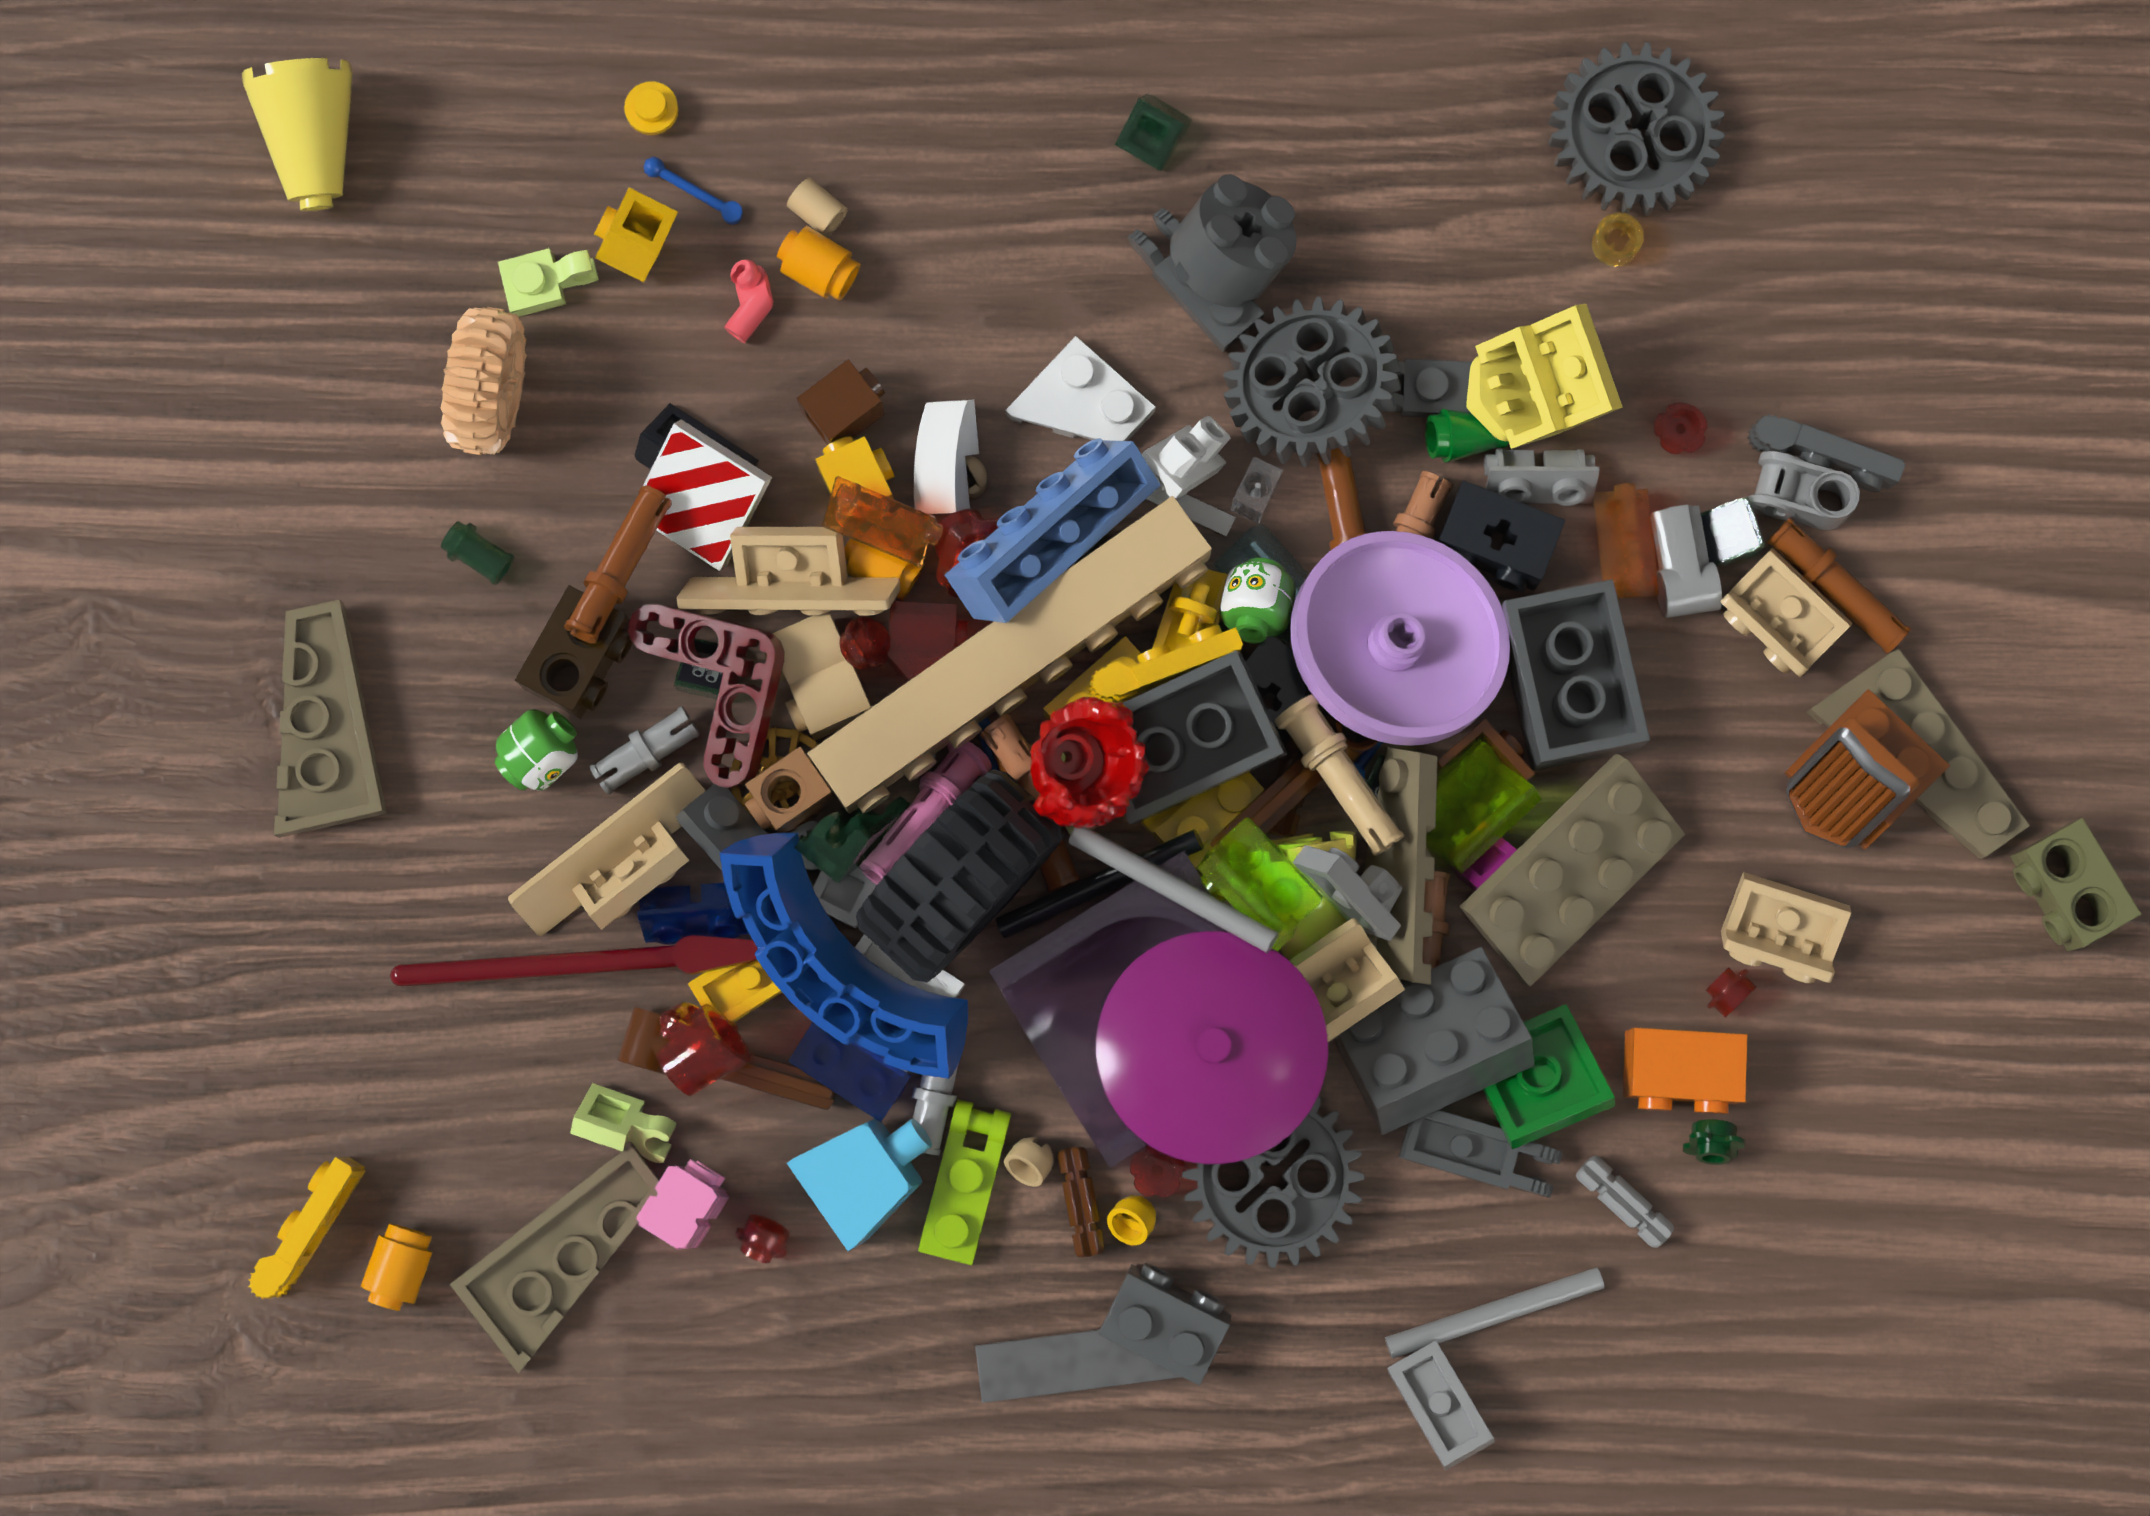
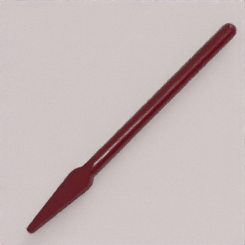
M691 935L682 938L676 945L402 964L395 966L391 970L390 979L396 986L403 987L678 967L680 971L694 975L757 961L755 952L758 948L753 940Z

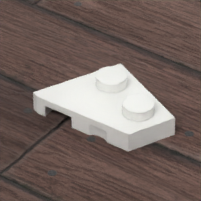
M1075 336L1005 412L1006 416L1013 422L1022 424V421L1053 429V433L1071 438L1083 437L1090 440L1101 438L1102 440L1128 441L1155 413V406Z

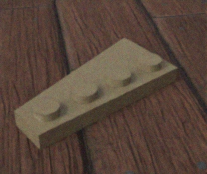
M338 599L286 611L282 681L285 683L283 711H280L279 733L282 734L280 766H277L276 789L279 790L278 816H275L274 836L278 838L387 813L345 604Z
M1899 648L1806 711L1820 725L1824 724L1829 728L1867 689H1870L1950 765L1915 801L1926 810L1925 814L1979 859L1987 857L2030 826Z
M1386 747L1384 763L1379 773L1377 799L1397 828L1405 836L1397 843L1394 841L1392 847L1377 856L1372 854V850L1368 845L1363 873L1371 865L1386 869L1401 885L1403 889L1390 911V914L1401 924V927L1390 941L1368 933L1366 934L1399 979L1431 985V964H1424L1422 962L1423 938L1432 937L1433 913L1424 912L1425 881L1434 880V857H1431L1426 847V833L1435 828L1437 756Z

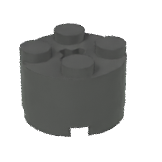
M1231 174L1223 175L1216 183L1206 189L1174 231L1170 243L1171 258L1176 267L1181 262L1189 275L1185 282L1204 299L1225 307H1237L1243 301L1253 299V302L1261 296L1294 255L1297 241L1292 221L1295 218V211L1292 205L1284 198L1271 196L1258 186L1242 181L1237 176Z

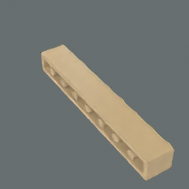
M1171 496L1063 572L1007 623L992 622L810 750L807 753L809 758L849 814L857 808H860L863 814L871 811L891 795L887 787L904 775L909 781L918 778L936 764V760L932 755L949 743L957 749L977 736L982 731L978 724L980 721L995 711L1002 717L1021 705L1028 698L1023 691L1038 680L1042 679L1047 685L1065 674L1073 666L1069 659L1079 651L1087 647L1093 653L1109 643L1117 636L1118 632L1114 627L1130 615L1138 621L1154 611L1163 603L1159 596L1161 593L1176 583L1181 589H1184L1198 580L1208 571L1204 563L1210 559L1212 548L1174 496Z

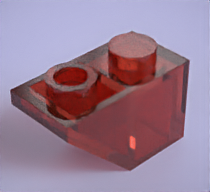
M894 601L890 607L887 655L890 665L906 683L968 640V621L958 620L957 604Z

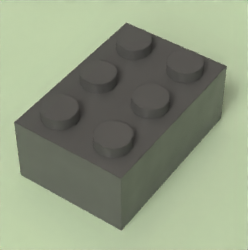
M1613 579L1505 600L1501 606L1510 639L1508 669L1530 767L1533 771L1636 751L1650 741Z
M1235 650L1122 703L1133 713L1134 722L1132 726L1137 731V740L1146 746L1144 758L1149 765L1148 772L1143 776L1141 790L1135 798L1129 800L1130 806H1128L1125 815L1129 824H1138L1288 754L1241 652Z
M1482 947L1431 969V985L1407 980L1402 982L1401 984L1405 989L1403 992L1334 1038L1335 1044L1382 1135L1535 1066L1532 1037Z

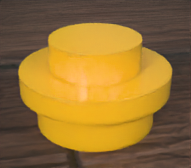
M654 81L644 82L635 86L627 95L624 104L625 115L629 124L636 131L645 135H658L670 129L677 119L679 110L677 99L672 90L666 85Z

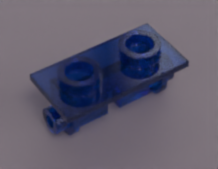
M724 882L701 884V902L691 903L690 885L654 888L650 891V894L640 899V911H637V917L645 943L657 942L664 945H673L682 938L691 935L736 938L742 934H749L742 917L737 919L734 915Z
M812 1022L788 1062L880 1123L892 1105L897 1103L907 1087L906 1083L911 1077L906 1071L883 1063V1056L870 1052L854 1042L849 1045L841 1043L814 1022Z

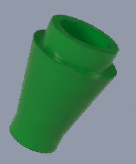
M1441 409L1438 415H1429L1426 420L1425 442L1428 454L1432 459L1441 458L1444 463L1495 448H1506L1508 442L1495 438L1469 412Z

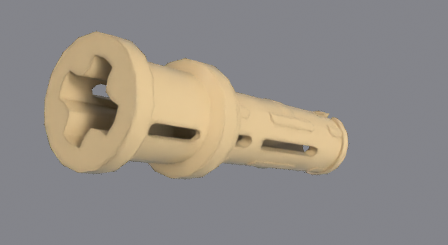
M1311 694L1286 709L1275 719L1274 723L1278 729H1286L1302 752L1301 762L1304 767L1309 768L1310 771L1317 769L1371 848L1372 854L1377 856L1392 847L1394 841L1395 843L1399 842L1405 835L1397 828L1344 751L1348 747L1346 737L1343 733H1335L1318 708V701Z

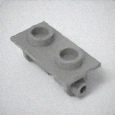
M1496 449L1495 454H1485L1484 474L1488 476L1486 489L1523 504L1558 503L1564 506H1571L1578 503H1592L1600 469L1595 467V456L1585 455L1584 449L1544 450V466H1535L1534 450Z

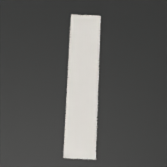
M1152 494L1146 498L1158 505L1163 503V501H1159ZM1187 494L1177 500L1192 521L1227 537L1236 517Z

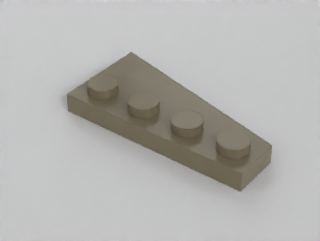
M632 1143L623 1152L618 1153L449 1284L518 1374L637 1225L638 1220L636 1217L649 1196H657L658 1194L655 1187L660 1181L659 1177Z

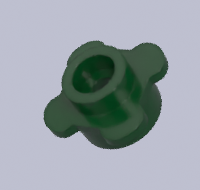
M1716 1119L1699 1120L1692 1124L1691 1134H1689L1690 1142L1683 1144V1152L1695 1155L1699 1162L1705 1164H1726L1730 1162V1159L1738 1157V1149L1745 1147V1140L1737 1136V1127L1733 1123Z

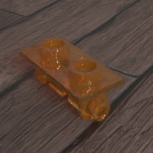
M839 476L835 477L822 523L824 528L918 567L923 565L928 544L936 545L943 530V526L935 522V516Z
M1634 483L1615 485L1614 491L1594 493L1593 500L1602 581L1613 579L1617 599L1658 596L1659 590L1648 489L1636 490Z

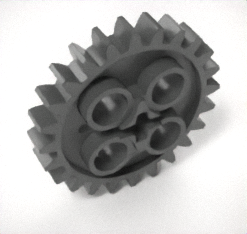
M1623 42L1617 58H1614L1611 52L1604 47L1597 57L1598 66L1588 58H1584L1579 67L1581 76L1569 73L1563 84L1567 91H1558L1553 104L1561 110L1552 112L1548 125L1561 130L1552 133L1549 146L1564 148V150L1558 154L1554 164L1556 167L1572 166L1573 169L1566 180L1567 185L1575 184L1581 180L1587 184L1583 191L1582 199L1590 198L1595 192L1602 194L1601 210L1605 211L1614 199L1621 202L1623 216L1628 215L1634 203H1640L1644 215L1650 216L1657 199L1667 211L1671 210L1676 202L1675 193L1681 198L1688 200L1695 191L1692 182L1703 186L1710 175L1705 167H1714L1720 157V154L1712 148L1721 145L1725 138V133L1712 128L1720 125L1725 115L1722 111L1708 109L1714 104L1719 94L1717 91L1701 92L1700 88L1707 77L1705 73L1698 74L1692 78L1686 74L1691 59L1686 58L1677 66L1671 64L1672 49L1669 47L1663 51L1659 59L1652 57V49L1649 42H1645L1639 55H1633L1629 44ZM1615 88H1621L1626 96L1625 101L1622 98V96L1614 90ZM1651 88L1660 95L1662 102L1655 104L1646 102L1639 95L1638 89ZM1594 107L1604 108L1612 115L1613 121L1600 123L1592 118L1589 109ZM1629 121L1631 122L1634 128L1632 130H1628L1627 128ZM1638 129H1645L1646 132L1643 137ZM1660 136H1675L1682 143L1683 150H1668L1661 143ZM1617 154L1625 155L1634 163L1635 169L1630 171L1619 170L1613 165L1610 157ZM1647 157L1650 159L1653 165L1658 167V170L1654 171L1650 169L1647 163Z
M1316 297L1312 310L1304 311L1299 299L1294 300L1293 314L1287 316L1280 308L1274 307L1273 315L1275 322L1270 325L1261 319H1255L1254 322L1259 334L1256 337L1246 334L1239 336L1245 353H1229L1228 357L1233 368L1236 370L1224 372L1223 376L1230 389L1224 393L1228 407L1233 409L1229 413L1235 427H1242L1241 432L1245 441L1249 444L1257 440V446L1263 456L1269 454L1276 447V453L1282 464H1285L1293 452H1296L1303 467L1308 466L1312 453H1320L1325 465L1330 464L1332 449L1339 448L1347 458L1352 456L1349 442L1353 439H1357L1368 446L1371 442L1366 429L1368 426L1377 429H1384L1386 427L1379 410L1395 411L1396 404L1393 395L1390 393L1401 390L1398 375L1395 374V372L1400 370V365L1396 354L1392 353L1394 348L1390 336H1381L1383 333L1379 321L1374 319L1366 323L1367 320L1361 307L1356 308L1347 316L1344 302L1341 299H1338L1331 310L1328 311L1325 309L1321 297ZM1314 343H1326L1323 348L1317 351H1306ZM1273 377H1284L1283 380L1276 385H1264L1269 379ZM1349 377H1360L1358 382L1352 386H1339L1343 380ZM1318 411V414L1308 421H1297L1305 412Z
M1317 1097L1313 1107L1302 1123L1288 1136L1287 1144L1282 1150L1278 1152L1265 1151L1240 1161L1248 1171V1181L1241 1190L1237 1192L1227 1191L1220 1185L1217 1172L1221 1164L1197 1163V1168L1181 1172V1177L1197 1181V1189L1187 1193L1184 1196V1200L1201 1201L1203 1206L1194 1215L1192 1220L1194 1223L1208 1219L1211 1220L1214 1225L1206 1236L1208 1241L1215 1240L1223 1234L1228 1237L1224 1254L1227 1256L1234 1253L1241 1245L1246 1247V1264L1252 1265L1259 1251L1265 1252L1269 1268L1276 1267L1279 1252H1285L1292 1265H1299V1248L1305 1247L1314 1257H1318L1321 1255L1317 1242L1320 1236L1333 1243L1339 1241L1336 1232L1332 1228L1335 1221L1347 1225L1352 1224L1353 1220L1342 1208L1344 1203H1361L1362 1198L1349 1191L1348 1188L1349 1183L1364 1180L1365 1175L1356 1171H1350L1348 1163L1362 1156V1153L1357 1150H1344L1342 1144L1350 1138L1353 1131L1352 1129L1342 1130L1337 1133L1334 1131L1332 1126L1339 1116L1337 1110L1324 1117L1317 1114L1321 1102L1320 1097ZM1300 1140H1308L1309 1148L1282 1173L1281 1178L1286 1183L1281 1190L1276 1186L1266 1188L1243 1213L1237 1212L1235 1209L1236 1204L1263 1179L1264 1174L1259 1168L1263 1162L1269 1166L1278 1164ZM1307 1160L1319 1162L1327 1173L1325 1186L1316 1193L1305 1191L1298 1183V1169ZM1269 1199L1281 1202L1286 1208L1288 1215L1284 1227L1273 1233L1261 1228L1257 1220L1258 1208Z

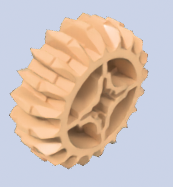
M492 307L469 308L457 322V330L452 334L451 347L447 350L448 359L444 368V384L441 388L443 398L440 407L443 412L441 421L444 429L443 434L451 448L464 450V453L475 455H494L495 453H500L510 440L511 429L515 427V419L519 410L523 379L526 374L524 367L527 357L525 353L526 338L524 336V327L517 314L507 313L504 309Z

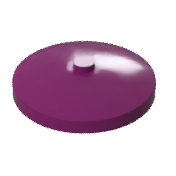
M1203 931L1177 936L1154 946L1138 957L1122 973L1110 991L1101 1012L1096 1038V1058L1099 1076L1108 1101L1118 1117L1135 1136L1150 1147L1175 1159L1199 1164H1225L1245 1160L1269 1150L1288 1137L1302 1123L1317 1100L1323 1085L1328 1061V1035L1323 1012L1315 993L1304 976L1288 959L1272 948L1266 953L1232 933Z

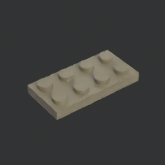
M1615 754L1470 895L1459 908L1519 981L1531 987L1685 833L1629 760L1619 754Z

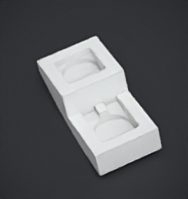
M974 399L927 402L925 404L915 451V514L970 511L965 456L979 454Z

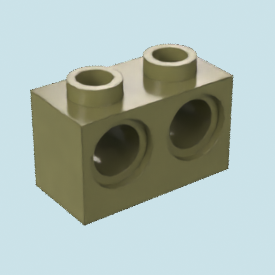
M2083 818L2065 824L2010 856L2016 866L2013 868V875L2017 884L2027 896L2035 897L2045 914L2042 916V923L2046 932L2056 944H2063L2067 952L2083 948L2141 915V912ZM2049 850L2059 853L2065 861V872L2061 878L2053 875L2047 868L2046 856ZM2079 898L2087 900L2094 909V920L2090 926L2083 924L2076 916L2075 905Z

